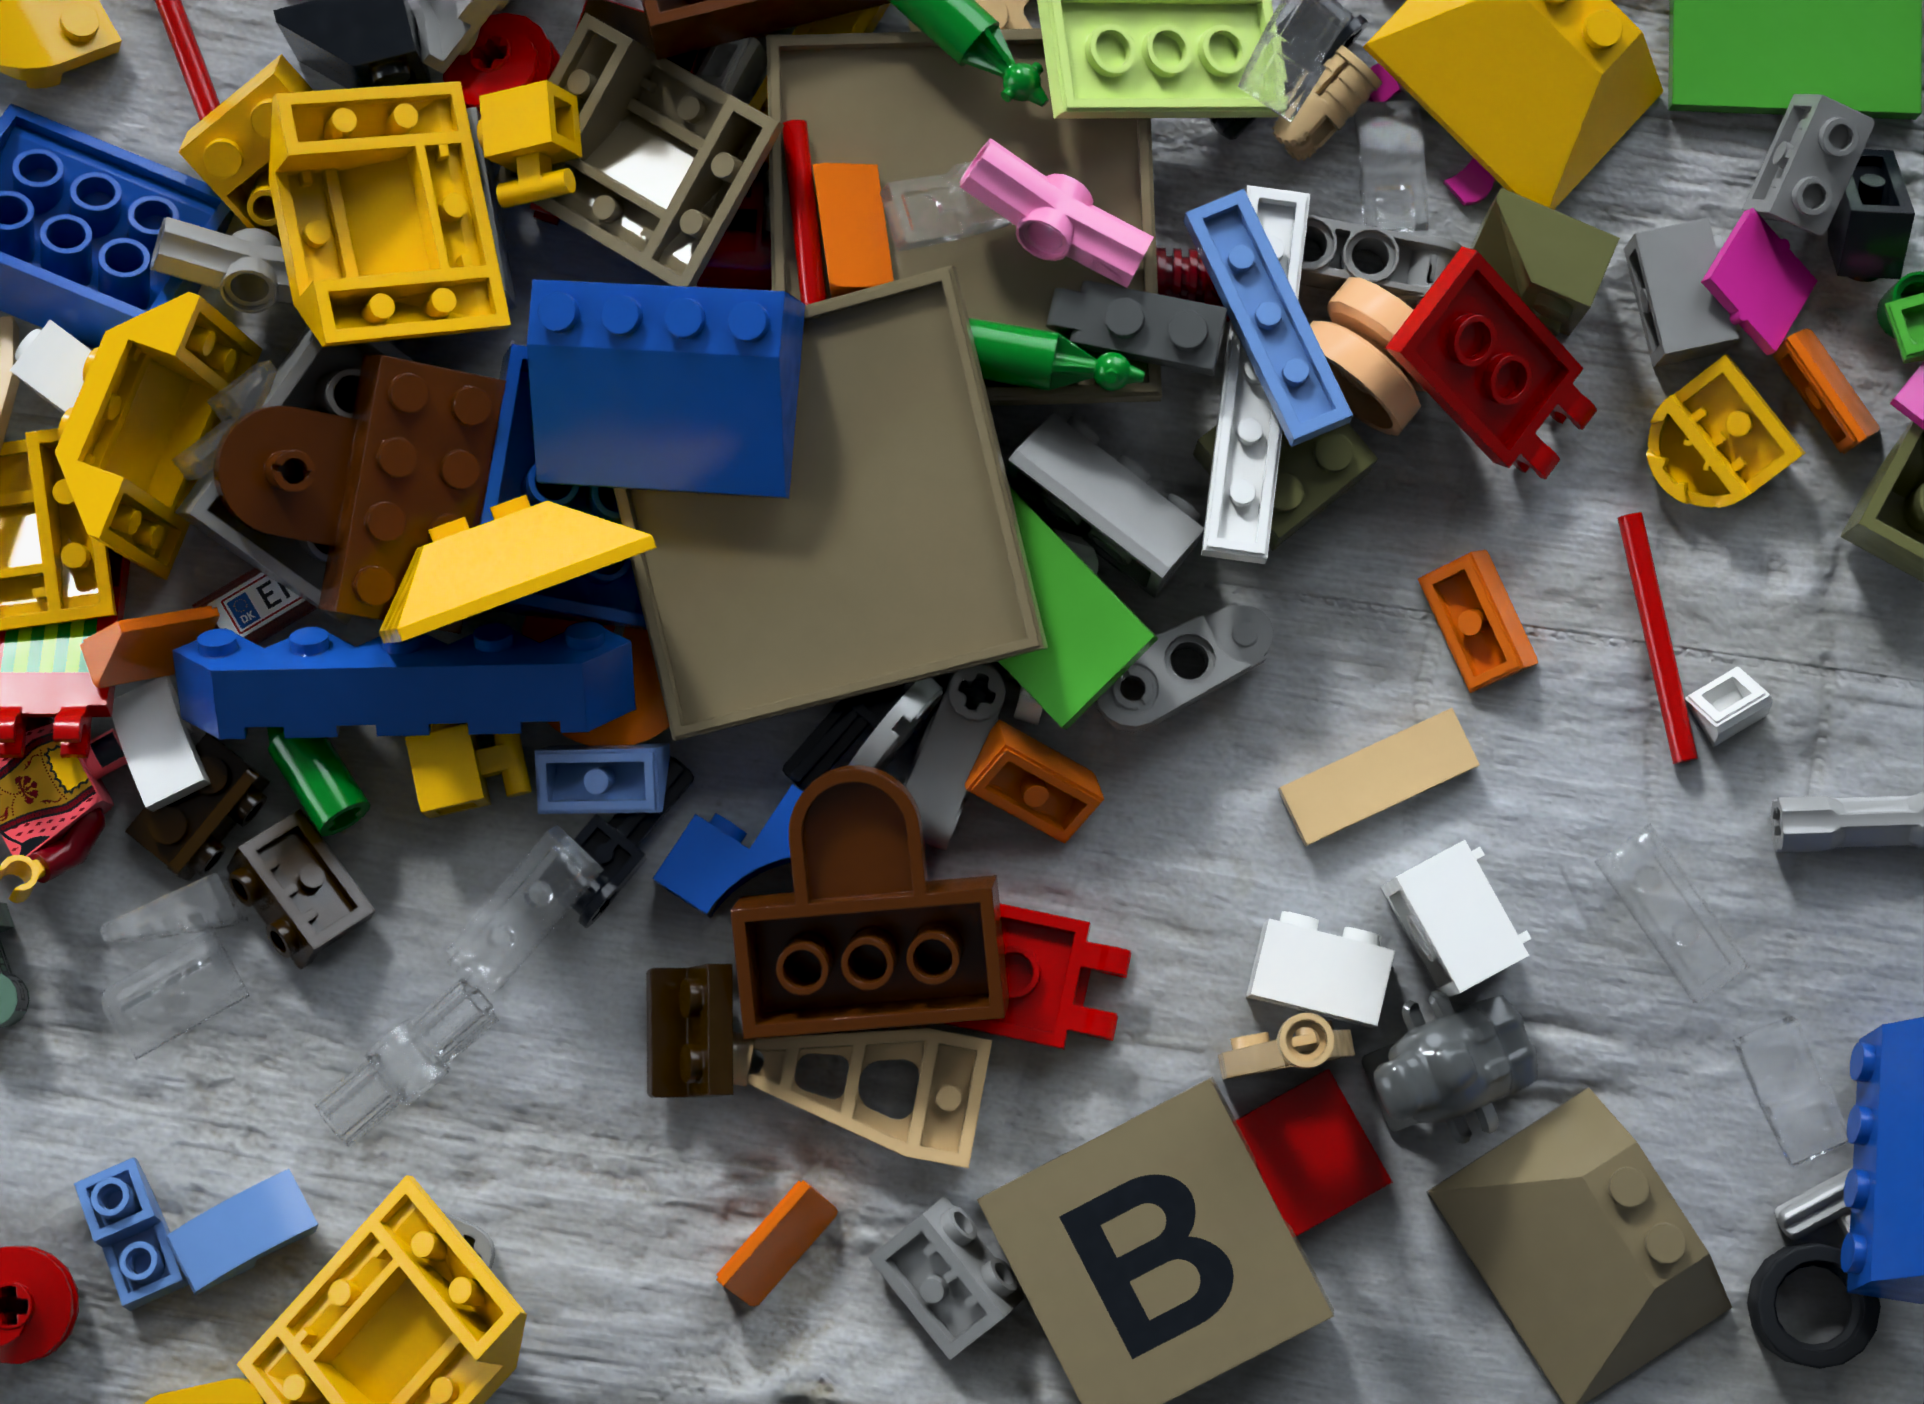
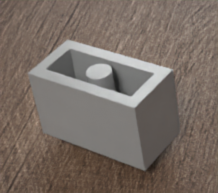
M1709 217L1637 232L1624 247L1653 368L1725 353L1739 339L1738 332L1742 331V327L1739 324L1733 325L1730 322V314L1701 283L1724 245L1720 234L1713 235Z

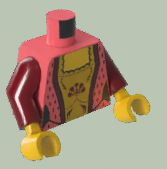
M28 717L23 758H0V833L12 854L0 865V880L6 875H16L25 883L12 891L9 897L10 901L14 903L24 902L30 896L37 881L46 883L81 865L87 859L105 828L104 814L114 806L113 800L101 778L128 764L114 728L90 741L88 758H61V743H55L53 740L54 720L50 717Z

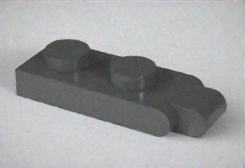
M1083 281L1080 291L1064 288L1054 289L1046 327L1052 331L1070 334L1069 341L1082 350L1101 354L1117 352L1131 360L1214 376L1228 312L1225 307L1094 281Z

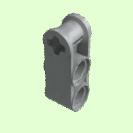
M1308 215L1305 238L1314 241L1319 246L1322 257L1314 262H1302L1300 285L1338 291L1349 277H1360L1379 285L1398 297L1409 307L1415 309L1462 246L1455 241L1438 236L1411 235L1378 227H1369ZM1360 250H1369L1376 253L1383 263V270L1376 274H1366L1359 271L1352 261V254ZM1431 265L1432 270L1429 283H1427L1429 266Z
M983 664L956 671L949 682L936 716L933 715L911 766L913 771L911 775H907L903 784L914 798L919 809L924 843L946 851L967 801V798H965L967 790L964 784L990 730L996 724L1005 699L1004 681L999 673L988 665ZM977 679L987 683L986 695L993 698L994 701L992 704L981 702L976 711L965 707L966 695L958 690L961 685L971 688Z

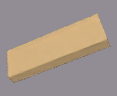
M1450 708L1283 785L1278 791L1306 847L1477 768L1480 764L1453 708Z

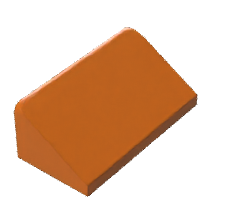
M852 163L813 164L831 298L894 281L878 165Z
M1806 328L1795 332L1781 343L1778 350L1772 356L1840 453L1846 454L1879 432L1880 427L1811 329Z
M1487 550L1470 552L1418 578L1470 693L1538 664L1533 647Z
M205 606L120 620L84 639V643L80 644L93 684L97 688H104L175 675L172 650L197 640L201 633L214 629L220 617L217 607Z
M998 720L990 730L964 784L966 790L1064 844L1104 800L1097 777L1091 770L1002 720Z
M799 1180L716 1274L718 1276L716 1280L749 1306L755 1307L759 1305L834 1220L838 1213L837 1208L806 1180Z

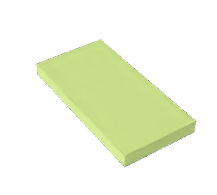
M1037 0L1054 119L1274 118L1288 111L1272 0Z

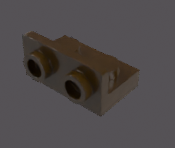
M208 733L202 737L195 748L211 784L154 812L145 807L125 831L166 864L168 870L177 877L190 881L195 873L200 877L206 875L217 864L226 850V847L221 842L237 823L243 827L258 814L267 800V796L262 792L270 783L257 770Z
M301 809L240 845L227 866L229 884L236 897L245 906H253L267 925L266 933L272 946L284 958L291 957L299 969H303L311 964L321 950L370 920L376 911Z
M704 964L689 968L649 969L646 973L648 1096L651 1098H708L734 1095L732 964Z

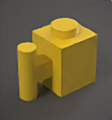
M548 80L479 96L481 119L477 124V137L480 147L484 152V158L518 175L516 180L497 185L496 195L501 207L509 208L574 193L576 190V180L572 170L564 168L552 171V164L582 158L577 96Z
M458 723L431 724L430 735L405 737L420 812L431 819L492 805L486 777L502 774L507 797L531 793L532 790L520 734H493L496 746L483 749L479 748L477 734L469 735L468 723L458 725Z

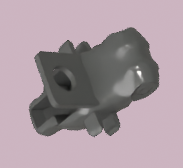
M1435 990L1431 992L1428 1001L1437 1019L1426 1023L1419 1004L1411 1000L1406 1002L1402 1007V1016L1408 1032L1396 1043L1364 1055L1362 1057V1065L1387 1126L1391 1131H1399L1417 1123L1446 1122L1452 1137L1458 1143L1464 1144L1469 1142L1472 1135L1464 1115L1475 1111L1482 1131L1491 1134L1497 1130L1499 1125L1498 1116L1492 1102L1512 1095L1528 1087L1538 1079L1537 1050L1526 1033L1522 1015L1503 995L1481 1000L1454 1011L1447 995L1442 991Z

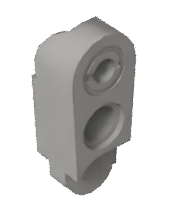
M1234 603L1205 617L1202 615L1157 635L1158 640L1095 701L1097 710L1109 724L1119 731L1136 733L1153 727L1264 663L1266 660L1265 655L1273 643L1274 630L1271 620L1263 611L1256 607L1245 605L1238 607L1237 603ZM1182 649L1194 650L1203 658L1205 664L1204 673L1195 679H1184L1178 676L1172 669L1171 655ZM1129 679L1139 681L1144 688L1143 697L1137 701L1125 699L1120 691V685L1123 681Z

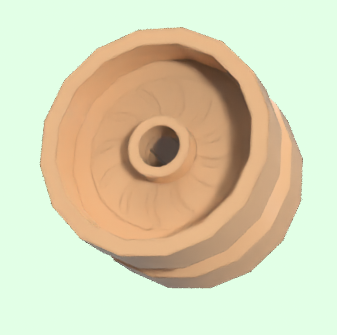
M1349 277L1331 298L1326 307L1331 322L1312 321L1310 326L1353 416L1382 433L1398 436L1421 407L1416 391H1426L1385 347L1412 313L1413 309L1379 285L1360 277Z

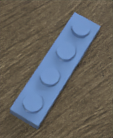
M1245 189L1186 212L1183 222L1223 306L1227 308L1231 323L1290 446H1296L1350 423L1353 413Z

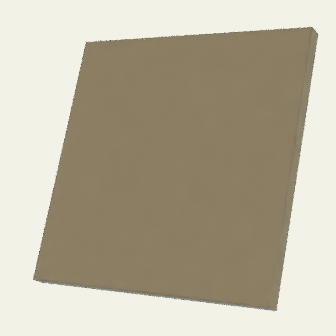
M1041 28L1000 30L1015 63H1028L1032 65L1034 62H1038L1043 67L1044 71L1040 74L1041 87L1049 99L1043 107L1030 101L1021 102L1013 99L1010 102L1004 101L1001 97V92L1004 90L1002 77L970 65L960 66L922 31L766 35L768 116L780 123L796 119L807 121L826 299L831 298L813 172V164L818 163L878 165L894 281L953 265L957 268L969 318L1056 332L1046 327L1055 288L1080 291L1083 281H1094L1124 287L1067 256L1057 261L1043 260L1035 257L1018 242L1015 234L1016 226L960 188L961 184L959 182L965 171L990 138L1045 176L1064 174L1075 178L1089 190L1094 206L1153 236L1154 238L1127 288L1158 294L1151 118L1054 119ZM781 131L769 152L772 291H786L801 301L783 134ZM1057 332L1069 340L1070 334ZM1084 350L1095 359H1098L1101 355H1103L1101 353ZM1128 359L1130 365L1145 372L1144 381L1127 384L1122 389L1116 391H1108L1101 388L1094 378L1050 391L984 380L990 406L1158 402L1162 398L1161 365Z
M953 265L805 305L789 499L614 488L622 525L651 534L657 547L630 557L673 741H681L1048 648L957 268Z

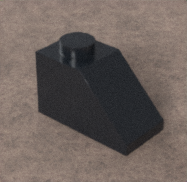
M1863 150L1828 228V247L1837 276L1848 277L1860 282H1872L1879 278L1901 279L1915 212L1893 150Z

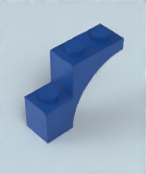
M793 784L790 786L750 849L741 844L747 833L717 813L714 814L710 822L695 814L653 880L701 913L712 918L722 903L746 882L771 869L791 863L789 822L793 808L804 791Z

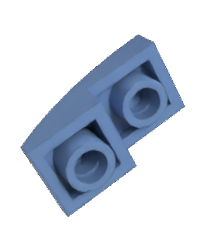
M136 1158L128 1159L74 1183L93 1241L103 1249L117 1293L124 1308L129 1311L134 1310L189 1285L166 1240L167 1235L170 1233L150 1184Z
M287 1169L198 1215L169 1233L166 1240L194 1295H197L254 1268L256 1260L315 1233L318 1223L290 1169Z

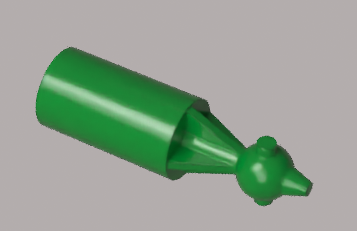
M888 0L960 66L970 65L1002 77L1004 90L1001 92V97L1004 101L1010 102L1012 99L1021 102L1030 101L1041 107L1045 106L1049 101L1041 87L1040 74L1044 71L1041 64L1038 62H1034L1032 65L1028 63H1015L999 28V22L975 0Z
M969 318L983 380L1048 391L1094 378L1101 388L1108 391L1120 390L1127 384L1144 381L1145 372L1130 365L1128 359L1120 353L1108 352L1095 359L1057 332Z
M267 727L269 737L268 752L321 836H331L342 832L364 817L371 805L328 737L285 738L284 727Z

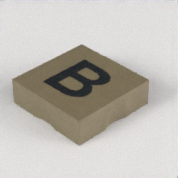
M1213 1076L977 1199L1081 1404H1164L1334 1317V1308L1292 1227L1283 1219L1257 1169L1256 1158Z

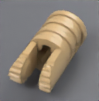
M1341 45L1336 50L1335 55L1324 63L1323 68L1313 75L1311 81L1302 87L1298 92V96L1287 106L1288 111L1279 116L1278 120L1274 122L1275 125L1272 127L1274 130L1273 135L1280 144L1283 143L1285 145L1284 148L1293 159L1296 158L1297 161L1303 159L1305 161L1306 158H1311V155L1316 153V150L1321 148L1337 130H1340L1346 124L1347 119L1352 117L1358 111L1359 106L1364 104L1370 98L1371 93L1374 90L1376 91L1383 83L1361 59Z

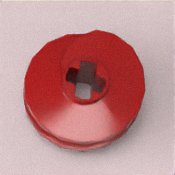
M511 13L490 15L480 27L478 38L472 49L466 55H458L444 72L443 81H461L466 108L477 107L480 113L479 96L549 80L560 60V53L543 29L526 16Z
M32 1246L1 1247L0 1363L24 1364L34 1362L56 1352L72 1334L79 1314L78 1288L69 1269L52 1253ZM17 1296L20 1299H28L29 1307L27 1313L17 1314L13 1310H7V1297Z

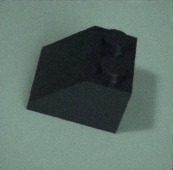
M312 0L273 10L276 23L297 60L346 89L432 83L428 65L422 63L418 26L408 0Z

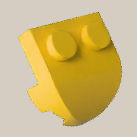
M0 0V72L12 78L26 81L28 88L39 89L60 85L64 72L118 53L122 40L99 0Z
M1729 354L1723 355L1662 402L1650 422L1648 451L1646 452L1647 461L1654 478L1670 496L1685 504L1711 508L1726 507L1743 500L1806 454Z

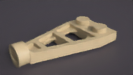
M1300 1013L1283 1023L1276 1040L1270 1041L1269 1032L1231 1038L1232 1050L1218 1054L1222 1080L1292 1067L1312 1068L1325 1061L1354 1056L1355 1051L1350 1029L1334 1030L1332 1020L1326 1021L1321 1016L1313 1013Z
M930 1028L744 1039L743 1033L733 1032V1085L747 1087V1084L904 1157L969 1168L992 1040ZM754 1049L762 1053L764 1065L758 1073L750 1074ZM807 1054L839 1055L844 1057L848 1061L849 1069L843 1095L837 1099H830L801 1089L795 1081L796 1067L800 1058ZM904 1059L912 1062L919 1072L915 1102L912 1112L907 1117L892 1119L870 1109L863 1103L858 1090L859 1081L863 1070L873 1062Z

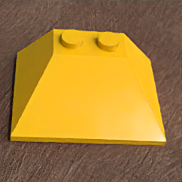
M1407 0L1363 46L1506 190L1553 210L1664 92L1643 32L1611 0Z
M461 81L276 93L273 96L269 186L293 305L322 347L508 329L511 326Z
M187 292L105 331L99 347L94 348L85 361L82 375L84 383L74 407L69 408L64 413L57 431L58 445L55 449V455L87 534L154 576L164 580L168 579L190 526L189 522L175 512L215 457L219 442L234 420L263 350L200 295Z
M58 428L25 432L26 439L3 442L1 449L0 632L117 616L108 547L89 536L85 530L55 455V449L58 445Z
M523 495L490 507L494 520L479 526L469 528L466 517H462L429 529L432 543L416 549L381 625L379 634L383 644L403 642L657 547L651 534L550 501L531 506L527 495Z
M406 1175L237 1363V1366L267 1404H484L517 1368L527 1313L413 1176Z

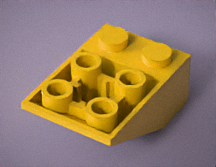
M282 54L187 131L178 151L247 228H258L268 231L277 237L279 241L280 236L269 186L272 98L276 93L314 91Z

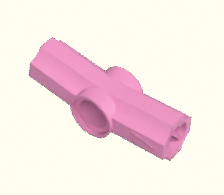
M991 138L980 149L959 182L961 184L960 188L1016 226L1015 234L1018 242L1035 257L1043 260L1057 261L1067 256L1126 288L1129 286L1154 238L1094 206L1089 190L1075 178L1064 174L1045 176Z

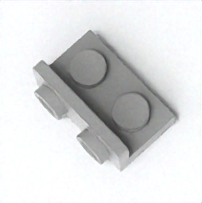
M1794 94L1742 210L1746 211L1754 208L1764 220L1787 222L1813 235L1823 236L1826 234L1874 128V119L1824 95Z
M946 1197L938 1200L868 1257L949 1360L1005 1318L1025 1298L1023 1292L1018 1287V1280L1010 1266L1003 1260L993 1256L977 1236L976 1226L970 1216L961 1208L953 1206Z

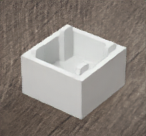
M1466 840L1420 863L1381 886L1383 893L1436 989L1444 992L1447 997L1459 994L1528 957L1529 954L1523 943L1532 939L1527 930L1517 934L1477 862V859L1485 855L1481 847H1478L1471 851Z

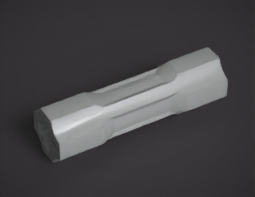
M1924 792L1913 796L1778 797V799L1772 801L1770 817L1772 842L1776 853L1824 852L1833 848L1915 846L1917 848H1924Z

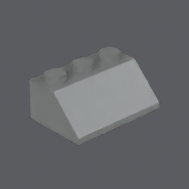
M1053 413L1008 459L1006 475L1009 485L1066 531L1083 537L1082 539L1094 548L1096 554L1152 597L1156 598L1200 542L1204 534V527L1197 523L1201 515L1192 505L1178 495L1171 493L1166 499L1147 484L1151 478L1150 475L1127 456L1120 455L1115 460L1099 448L1097 444L1100 441V437L1085 423L1073 416L1065 422Z

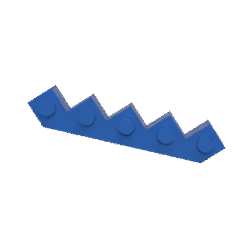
M590 621L574 623L568 626L565 632L541 643L512 630L511 627L505 624L492 623L482 625L476 628L473 634L448 645L424 633L403 642L383 644L381 636L361 645L354 646L327 632L325 629L316 626L295 630L290 634L289 638L266 648L245 639L232 630L226 628L212 629L201 633L197 640L172 650L181 719L219 740L246 739L247 728L284 727L285 738L338 737L339 726L376 725L377 736L430 735L431 724L468 723L469 735L522 734V722L560 721L561 733L589 732L636 710L632 642L605 629L601 624Z

